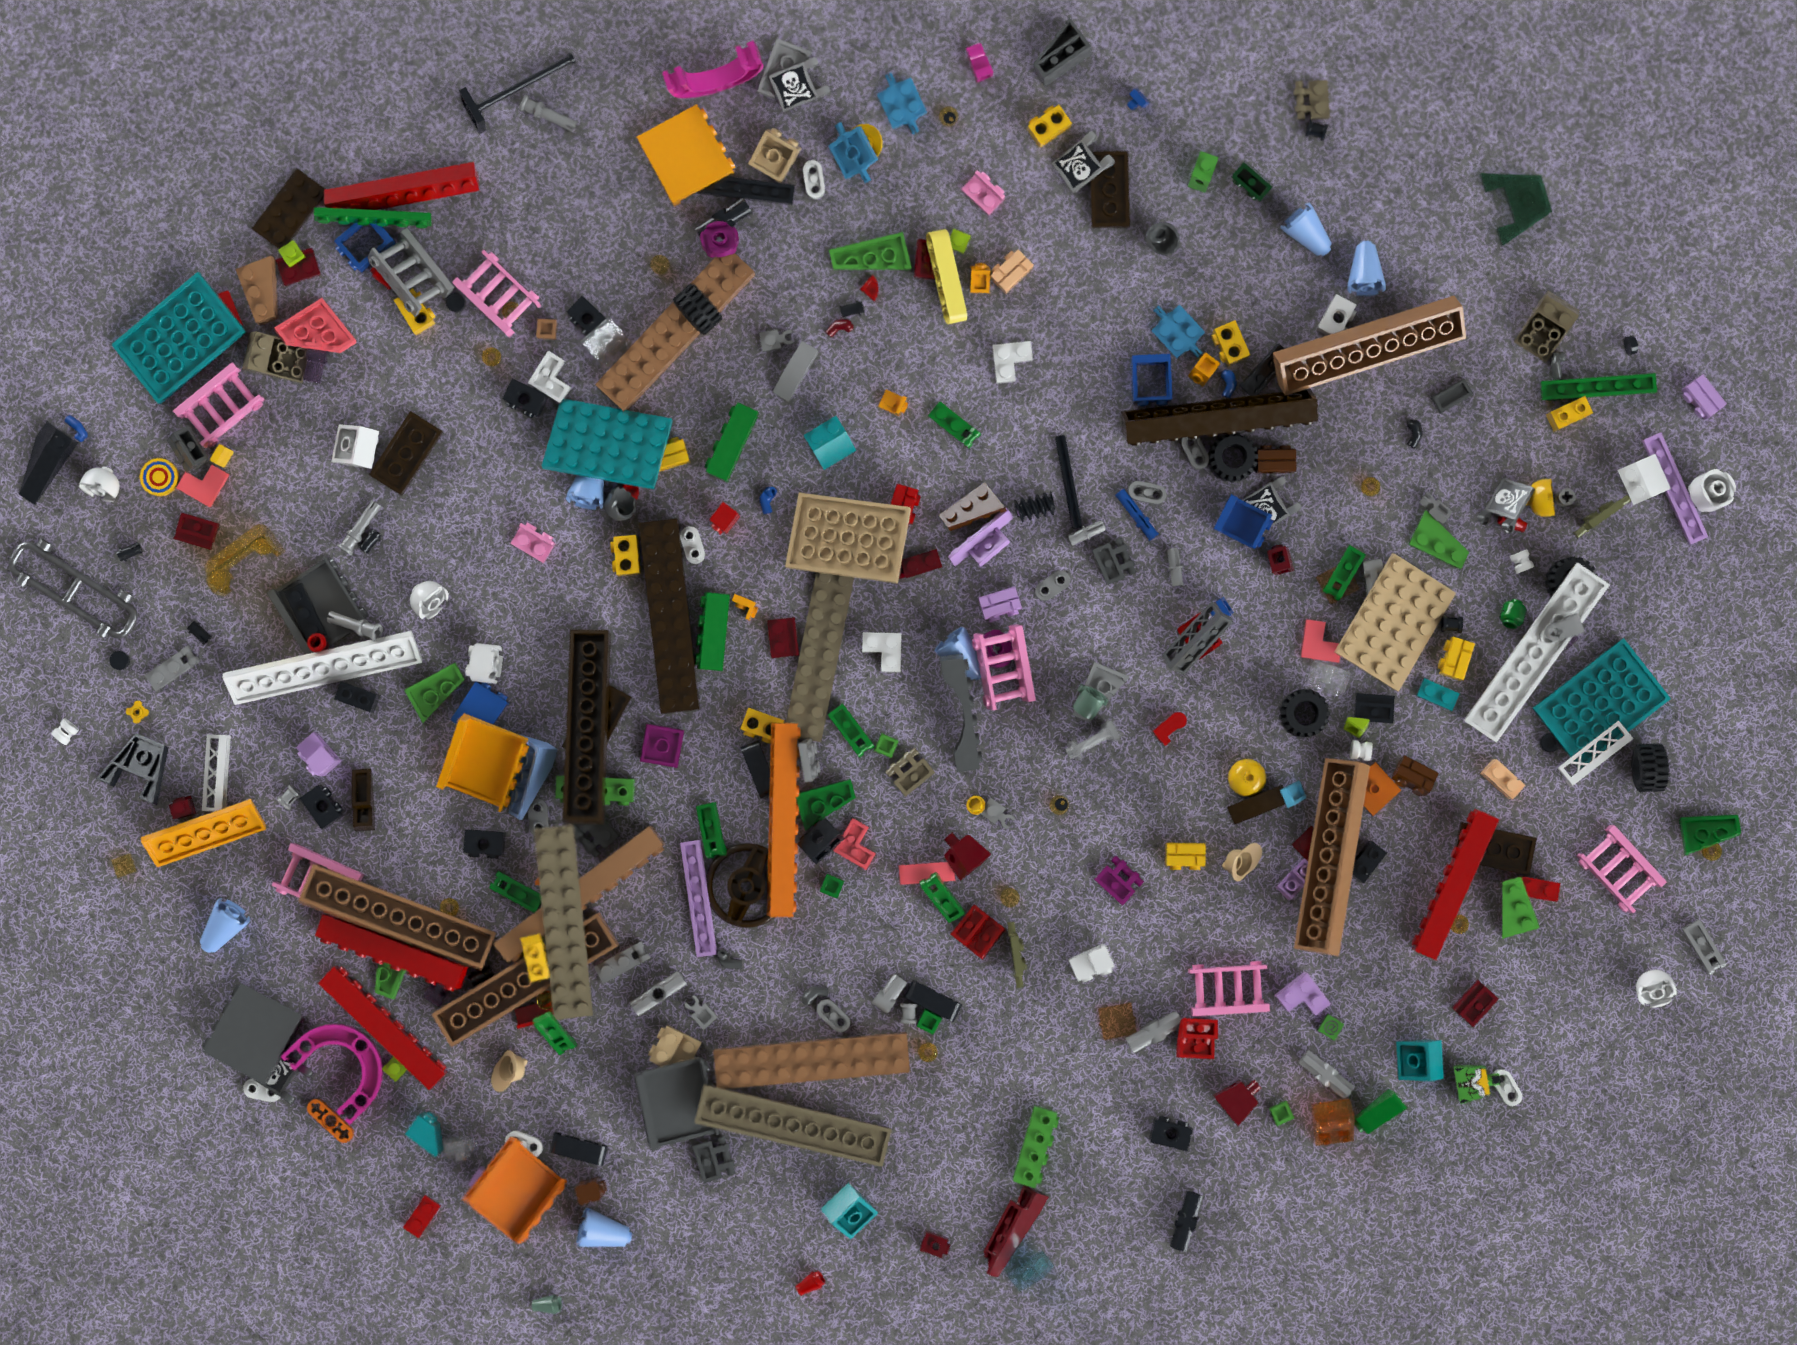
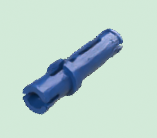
M1125 488L1115 495L1136 522V527L1143 531L1149 541L1159 535L1149 522V517H1145Z

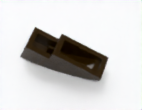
M371 768L352 770L351 806L353 808V828L356 832L375 830Z
M1283 785L1276 786L1228 806L1227 809L1234 825L1285 805L1286 803L1280 791L1284 788Z

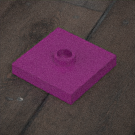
M646 724L640 762L678 768L685 730Z

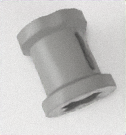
M1568 488L1557 492L1555 495V503L1560 507H1567L1576 499L1575 492ZM1562 496L1569 497V500L1562 499Z
M290 784L287 791L276 799L283 807L290 810L294 801L303 795Z
M900 1003V1007H902L900 1023L916 1024L915 1008L917 1004Z

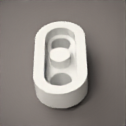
M810 160L803 166L806 193L812 199H819L825 193L822 167L819 162ZM815 168L816 173L810 174L809 170ZM818 187L819 191L817 193H814L812 191V188Z
M692 526L685 527L681 531L680 538L686 558L692 564H699L705 558L700 534ZM687 533H693V538L687 539ZM698 551V557H692V552Z
M1496 1070L1493 1074L1499 1073V1076H1504V1081L1501 1082V1085H1494L1501 1099L1509 1106L1518 1105L1522 1100V1093L1513 1077L1506 1070ZM1510 1092L1514 1093L1513 1099L1508 1098Z
M254 1079L247 1080L243 1086V1091L249 1098L268 1102H275L280 1099L276 1094L271 1096L269 1089ZM251 1085L256 1087L255 1092L250 1090Z
M511 1131L505 1138L506 1143L510 1137H517L522 1143L521 1145L536 1157L543 1151V1143L540 1139L523 1132ZM531 1144H536L537 1149L535 1151L531 1150Z

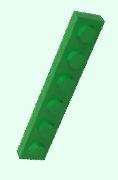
M314 207V219L322 224L338 222L342 225L357 223L358 225L366 226L370 223L382 227L391 224L397 227L412 225L417 228H427V226H431L432 222L431 213Z
M1656 373L1541 381V401L1579 399L1584 396L1586 398L1657 393Z

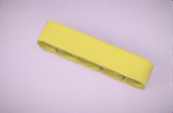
M946 229L928 232L926 234V242L946 324L966 321L967 310L949 233Z

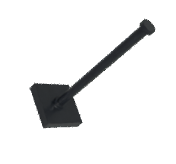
M569 53L562 60L480 103H475L467 88L464 87L459 90L460 101L478 133L481 134L486 131L485 119L481 114L482 110L569 64H575V58L572 53Z

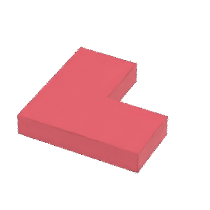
M211 465L203 480L185 472L176 488L211 508L230 474Z
M1306 619L1301 658L1339 663L1340 656L1334 653L1339 643L1323 641L1326 622Z
M852 818L842 835L845 839L833 851L867 870L876 853L860 845V842L869 827Z

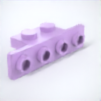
M1007 508L1005 512H998L991 521L982 525L979 531L969 536L961 546L951 552L948 558L954 566H957L970 555L981 567L1010 543L1007 537L1000 531L1002 527L1013 519Z

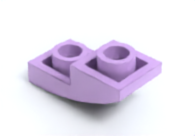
M1305 858L1275 887L1288 901L1292 900L1304 886L1308 861Z

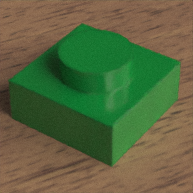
M826 874L820 892L838 899L844 880Z
M925 1008L916 1027L934 1035L942 1020V1016Z

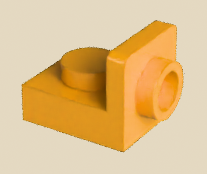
M985 263L971 265L970 293H989L990 266H986Z
M1205 352L1188 377L1196 384L1204 387L1221 363Z
M886 389L878 407L899 416L900 413H905L909 403L906 402L907 397H902Z
M734 594L732 601L735 602V607L745 610L746 607L749 608L745 619L750 621L751 617L755 618L758 611L757 603Z

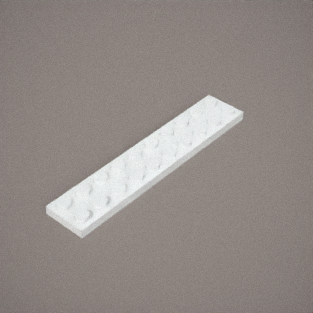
M1576 563L1464 721L1497 743L1572 638L1568 637L1557 642L1549 640L1544 634L1546 626L1575 613H1578L1581 623H1583L1610 584L1579 563ZM1553 628L1551 635L1556 636L1559 630Z
M412 631L377 638L376 641L367 640L223 673V680L234 704L237 705L422 663V657Z

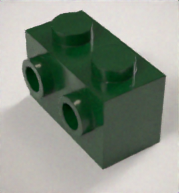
M1246 160L1243 161L1231 176L1233 178L1232 182L1239 188H1245L1248 191L1247 195L1254 201L1256 199L1261 201L1273 187V184Z

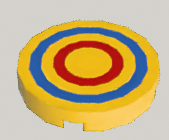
M162 458L151 459L141 469L140 482L144 490L149 494L159 497L166 496L175 490L179 482V473L175 465L170 461Z

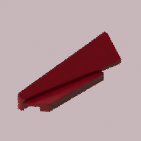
M1023 1185L1018 1201H1009L984 1249V1258L988 1259L989 1268L986 1271L988 1275L999 1277L1049 1198L1048 1196L1029 1186Z

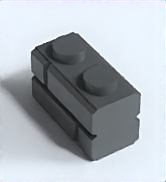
M189 426L173 432L167 439L178 460L183 464L186 473L202 466L209 459Z

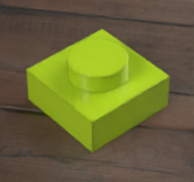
M953 229L950 236L952 249L964 254L971 235Z
M294 240L278 250L289 267L305 258Z
M394 1056L383 1067V1071L395 1082L407 1071Z

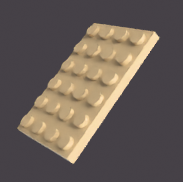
M799 493L785 567L898 584L911 508Z
M1392 553L1334 653L1399 692L1456 592Z

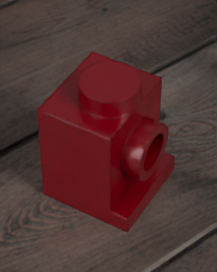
M1280 544L1273 546L1272 550L1267 551L1273 574L1281 575L1295 571L1288 547ZM1284 557V562L1279 563L1278 559Z
M191 795L174 799L172 801L173 804H169L173 820L197 814Z
M926 1230L920 1251L942 1258L943 1254L947 1255L950 1244L947 1243L948 1238ZM933 1243H938L940 1245L939 1248L934 1249L932 1247Z

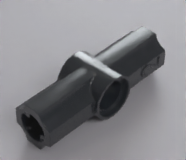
M742 198L727 209L723 208L717 211L710 220L704 222L695 230L700 236L708 224L716 221L727 222L733 228L737 222L750 215L752 211L744 198Z
M1186 1191L1181 1210L1177 1213L1179 1215L1178 1220H1175V1230L1170 1242L1171 1248L1183 1252L1187 1251L1191 1234L1195 1231L1198 1222L1197 1214L1201 1206L1202 1195Z

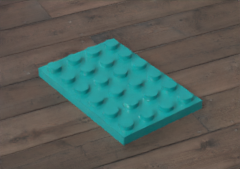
M196 272L111 345L158 404H162L247 331L200 272Z
M563 399L559 403L541 465L542 469L655 489L673 423L672 418L629 410L622 411L618 408Z
M1622 638L1532 709L1571 758L1617 721L1629 732L1671 700V698L1627 641ZM1618 727L1612 730L1611 739L1619 740L1624 736ZM1599 740L1596 743V751H1605L1608 741ZM1584 752L1581 754V763L1592 761V753Z

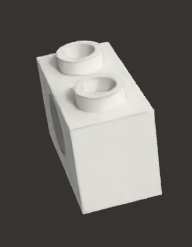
M1336 294L1316 331L1327 336L1348 329L1345 326L1348 320L1352 321L1357 311L1354 310L1356 304ZM1335 314L1342 317L1341 323L1334 321L1333 316Z

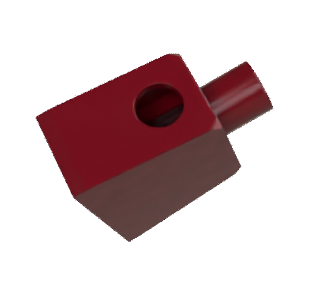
M952 832L944 839L951 847L944 854V857L960 881L992 855L970 835H966L959 840Z
M1239 1080L1215 1093L1213 1097L1234 1123L1239 1126L1258 1105V1101L1253 1095L1262 1088L1255 1080L1247 1086Z

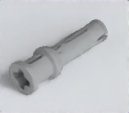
M527 94L521 101L520 111L525 110L533 114L535 118L542 117L570 132L574 131L577 124L576 120L545 107L543 102H537L529 98Z
M371 500L352 530H347L346 537L337 547L352 556L353 549L358 542L362 541V534L381 506Z
M334 611L328 614V616L334 617V619L327 617L328 623L356 631L359 636H368L374 641L380 638L383 632L382 625L371 624L366 619L359 621Z

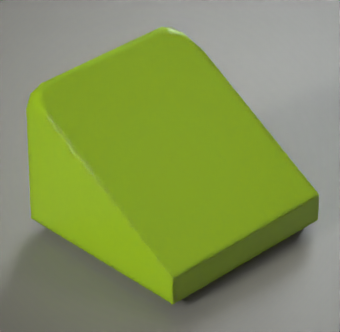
M1348 717L1343 729L1360 738L1367 729L1370 720Z

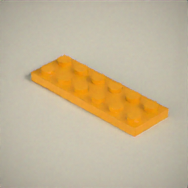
M249 799L141 837V843L158 868L266 830V824L253 801Z

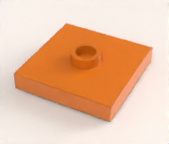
M1376 762L1369 769L1364 808L1372 816L1401 791Z

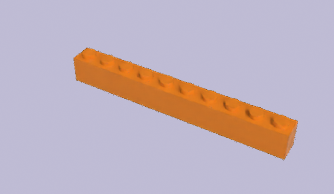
M771 723L767 916L793 917V912H796L794 893L797 892V883L794 882V874H797L795 855L798 853V845L795 843V835H798V824L795 823L796 816L799 814V806L796 804V797L799 796V786L796 785V780L800 774V768L797 766V758L800 757L797 739H800L801 735L800 727H798L797 723Z

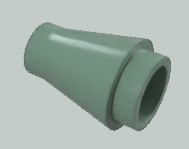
M551 1295L532 1300L533 1311L550 1314L561 1312L562 1300L560 1296Z

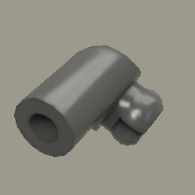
M1555 352L1552 355L1551 372L1553 380L1563 378L1560 362L1565 361V354L1563 352Z
M720 949L717 952V960L723 968L742 969V960L732 959L725 949Z
M811 986L803 993L802 1003L809 1006L817 996L828 997V987Z

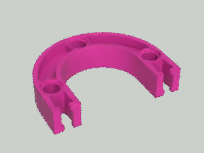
M754 41L747 42V47L743 49L741 45L735 46L738 57L730 63L712 70L688 73L681 66L674 68V73L669 74L668 71H664L662 74L667 90L676 98H696L740 85L759 74L763 69L764 65L758 47Z
M345 1024L322 1025L300 1037L281 1058L284 1061H288L290 1059L288 1055L295 1049L302 1054L301 1059L297 1063L289 1065L295 1071L315 1050L325 1045H341L354 1052L362 1067L361 1083L356 1092L336 1111L339 1115H343L345 1113L343 1109L352 1104L357 1109V1112L352 1118L347 1117L345 1119L350 1125L374 1101L380 1090L383 1080L382 1058L374 1042L361 1030ZM358 1040L366 1042L367 1047L365 1050L357 1048ZM302 1041L310 1042L311 1049L309 1051L302 1049ZM358 1095L365 1096L366 1104H358L356 1097Z

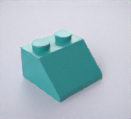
M837 416L832 417L803 435L823 470L856 451Z
M1442 1040L1396 1041L1398 1080L1435 1081L1444 1079Z
M424 1111L417 1116L405 1135L436 1158L444 1150L440 1122L437 1121L438 1117L430 1111L428 1113Z
M849 1182L821 1208V1211L830 1223L850 1240L878 1214L876 1209Z

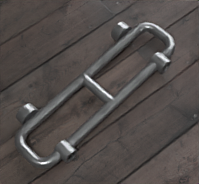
M42 538L39 539L37 544L23 542L18 545L8 562L10 572L17 577L16 583L23 587L30 585L97 627L96 633L102 637L107 638L109 635L119 639L126 637L130 633L138 618L136 608L130 604L134 598L132 594L124 589H120L117 595L52 555L50 551L54 545ZM24 550H32L76 578L64 598L17 568L16 563ZM82 583L130 613V618L121 631L114 630L108 624L71 603L72 598Z

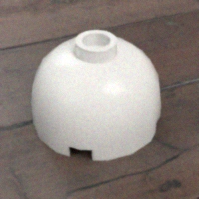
M104 466L88 470L79 483L82 491L94 497V494L104 496L102 500L106 502H114L120 489L119 481L113 474V470Z
M422 582L417 584L412 590L410 596L411 608L421 619L424 617L431 619L440 612L442 608L438 606L444 599L448 600L449 593L437 582Z
M1662 970L1647 971L1639 977L1636 983L1637 997L1642 1005L1650 1004V1007H1661L1672 1001L1671 997L1677 994L1673 979Z

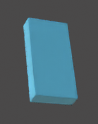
M1296 781L1280 790L1287 808L1296 805L1307 797L1300 781Z

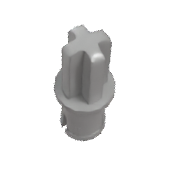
M1098 521L1087 527L1082 526V529L1067 536L1071 545L1074 546L1086 539L1090 540V537L1105 531L1106 528L1102 521Z
M1178 548L1168 549V570H1170L1172 587L1184 585L1181 571L1183 566L1180 564Z

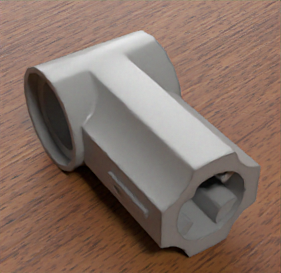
M1381 559L1366 560L1361 563L1364 571L1362 576L1365 578L1366 595L1370 592L1383 569Z
M894 973L871 1003L888 1014L907 982Z

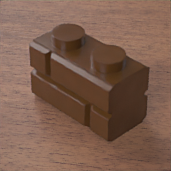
M1264 445L1260 446V449L1256 451L1258 454L1256 474L1295 473L1297 470L1296 449H1291V445H1281L1279 449H1272V446Z
M1404 755L1399 760L1391 779L1400 787L1412 789V792L1417 796H1426L1431 792L1439 773Z
M600 1176L580 1181L575 1187L580 1205L588 1204L590 1201H599L608 1191L606 1181L602 1180Z

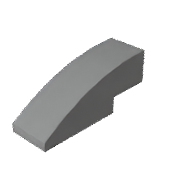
M801 341L776 384L773 393L789 402L818 355V350Z

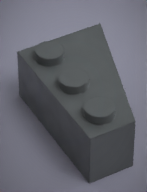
M1070 17L1066 20V24L1056 33L1049 46H1046L1033 63L1034 73L1045 87L1092 55L1091 45Z

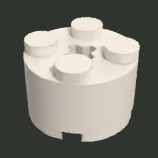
M1718 469L1710 470L1696 477L1688 487L1691 500L1700 512H1712L1729 505L1733 501L1734 492L1736 491L1733 478L1728 473H1723Z
M476 643L474 646L470 645L468 650L470 663L466 666V676H470V679L474 682L496 684L498 681L495 679L500 677L503 656H499V651H502L501 646Z

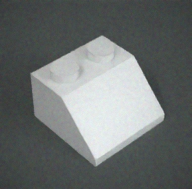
M339 425L331 462L372 469L379 431L362 426Z
M1656 454L1618 470L1633 505L1671 489Z

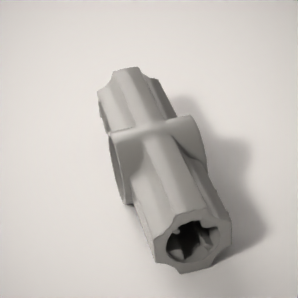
M677 970L631 1001L630 1004L635 1013L641 1016L687 985V982L679 970ZM654 989H662L664 992L663 997L656 998L654 996Z
M1174 1011L1159 1020H1153L1144 1025L1143 1029L1126 1037V1042L1133 1053L1150 1044H1156L1165 1039L1166 1035L1179 1029L1181 1018L1177 1011Z
M1309 1050L1303 1054L1298 1062L1312 1073L1315 1079L1324 1086L1331 1088L1343 1099L1349 1096L1355 1087L1338 1074L1339 1072L1327 1062L1320 1060L1319 1057Z

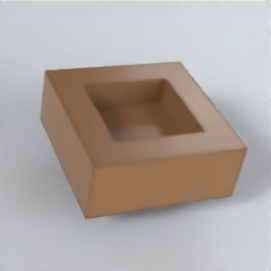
M537 319L536 338L556 340L557 320Z

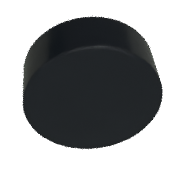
M451 293L446 298V306L451 312L458 313L465 308L466 302L461 294Z
M1633 335L1624 337L1623 344L1626 354H1637L1638 342Z
M115 651L111 654L109 662L112 668L124 670L130 664V657L126 652Z
M1552 733L1544 734L1539 741L1541 749L1545 752L1556 751L1560 744Z

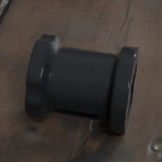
M1310 119L1305 136H1314L1323 141L1328 124L1321 125L1314 123Z
M1443 615L1441 619V632L1457 631V633L1461 634L1463 630V617L1451 618Z

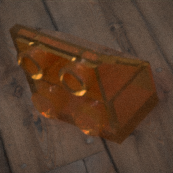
M1350 1099L1311 1104L1316 1146L1354 1141L1355 1116Z

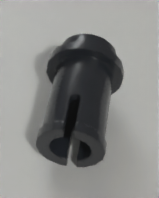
M856 300V303L840 306L842 318L856 314L860 316L861 313L865 312L862 301L858 302V300Z
M375 529L368 531L369 534L358 546L367 554L377 541H381L382 535Z
M136 542L125 548L120 547L116 553L120 561L126 562L127 559L143 553V551L140 549V544Z
M193 621L187 628L188 633H192L205 645L209 641L208 639L212 638V635L200 626V622Z
M490 965L482 969V971L471 973L472 975L469 976V979L473 986H478L480 983L495 976L493 972L485 975V973L492 970Z

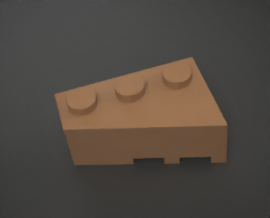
M268 256L235 269L255 322L262 326L277 320L278 300L275 258Z

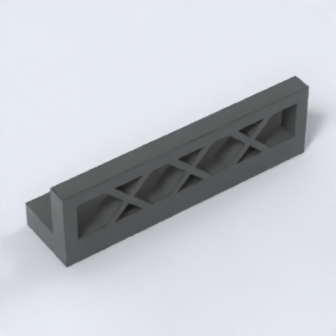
M1211 601L1162 654L1171 670L1184 675L1234 622L1230 616L1221 612L1216 602ZM1214 610V616L1209 619L1210 612ZM1202 624L1200 631L1196 633L1197 626ZM1189 637L1187 645L1183 646L1184 640ZM1177 650L1176 656L1172 660L1170 655Z

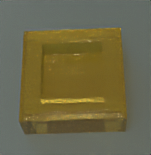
M131 853L111 860L117 878L137 872Z

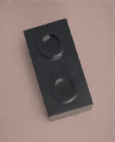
M583 296L567 311V314L570 316L568 320L575 327L579 325L583 328L582 333L589 340L593 338L596 341L611 325L610 321ZM590 315L593 317L591 323H583L585 316Z
M512 378L502 399L506 402L505 405L513 410H516L518 407L524 410L522 414L530 418L534 416L539 418L549 397ZM524 395L529 396L527 404L520 403V399Z
M340 681L334 700L374 713L381 695Z
M317 785L301 796L300 800L322 830L343 817L341 813L343 808L337 801L334 803L330 797L332 793L327 786ZM323 800L328 805L325 811H321L319 808V804Z
M824 818L818 821L809 833L804 834L797 845L817 865L845 838ZM823 836V840L820 843H816L817 839Z
M465 829L463 853H468V857H480V854H487V858L499 859V855H504L506 832ZM482 839H486L489 842V847L486 850L480 847Z
M1368 841L1355 858L1352 877L1360 883H1365L1387 852L1373 841Z
M1159 1116V1119H1153L1149 1142L1188 1152L1193 1128L1189 1127L1188 1122L1178 1120V1123L1170 1122L1171 1118ZM1169 1128L1176 1129L1174 1137L1169 1138L1166 1136V1131Z

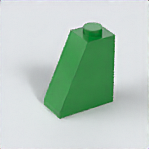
M1388 1089L1353 1117L1356 1121L1354 1125L1360 1133L1364 1131L1368 1135L1405 1111L1407 1107L1394 1091Z

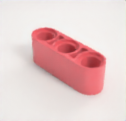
M948 862L898 865L900 885L919 884V881L927 880L935 872L939 874L943 882L955 881V873Z

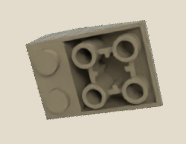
M1547 290L1514 343L1547 362L1579 317L1580 310Z
M257 331L250 332L242 370L303 383L311 349L288 346L279 337Z

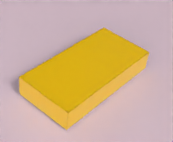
M218 444L210 461L225 468L234 451Z

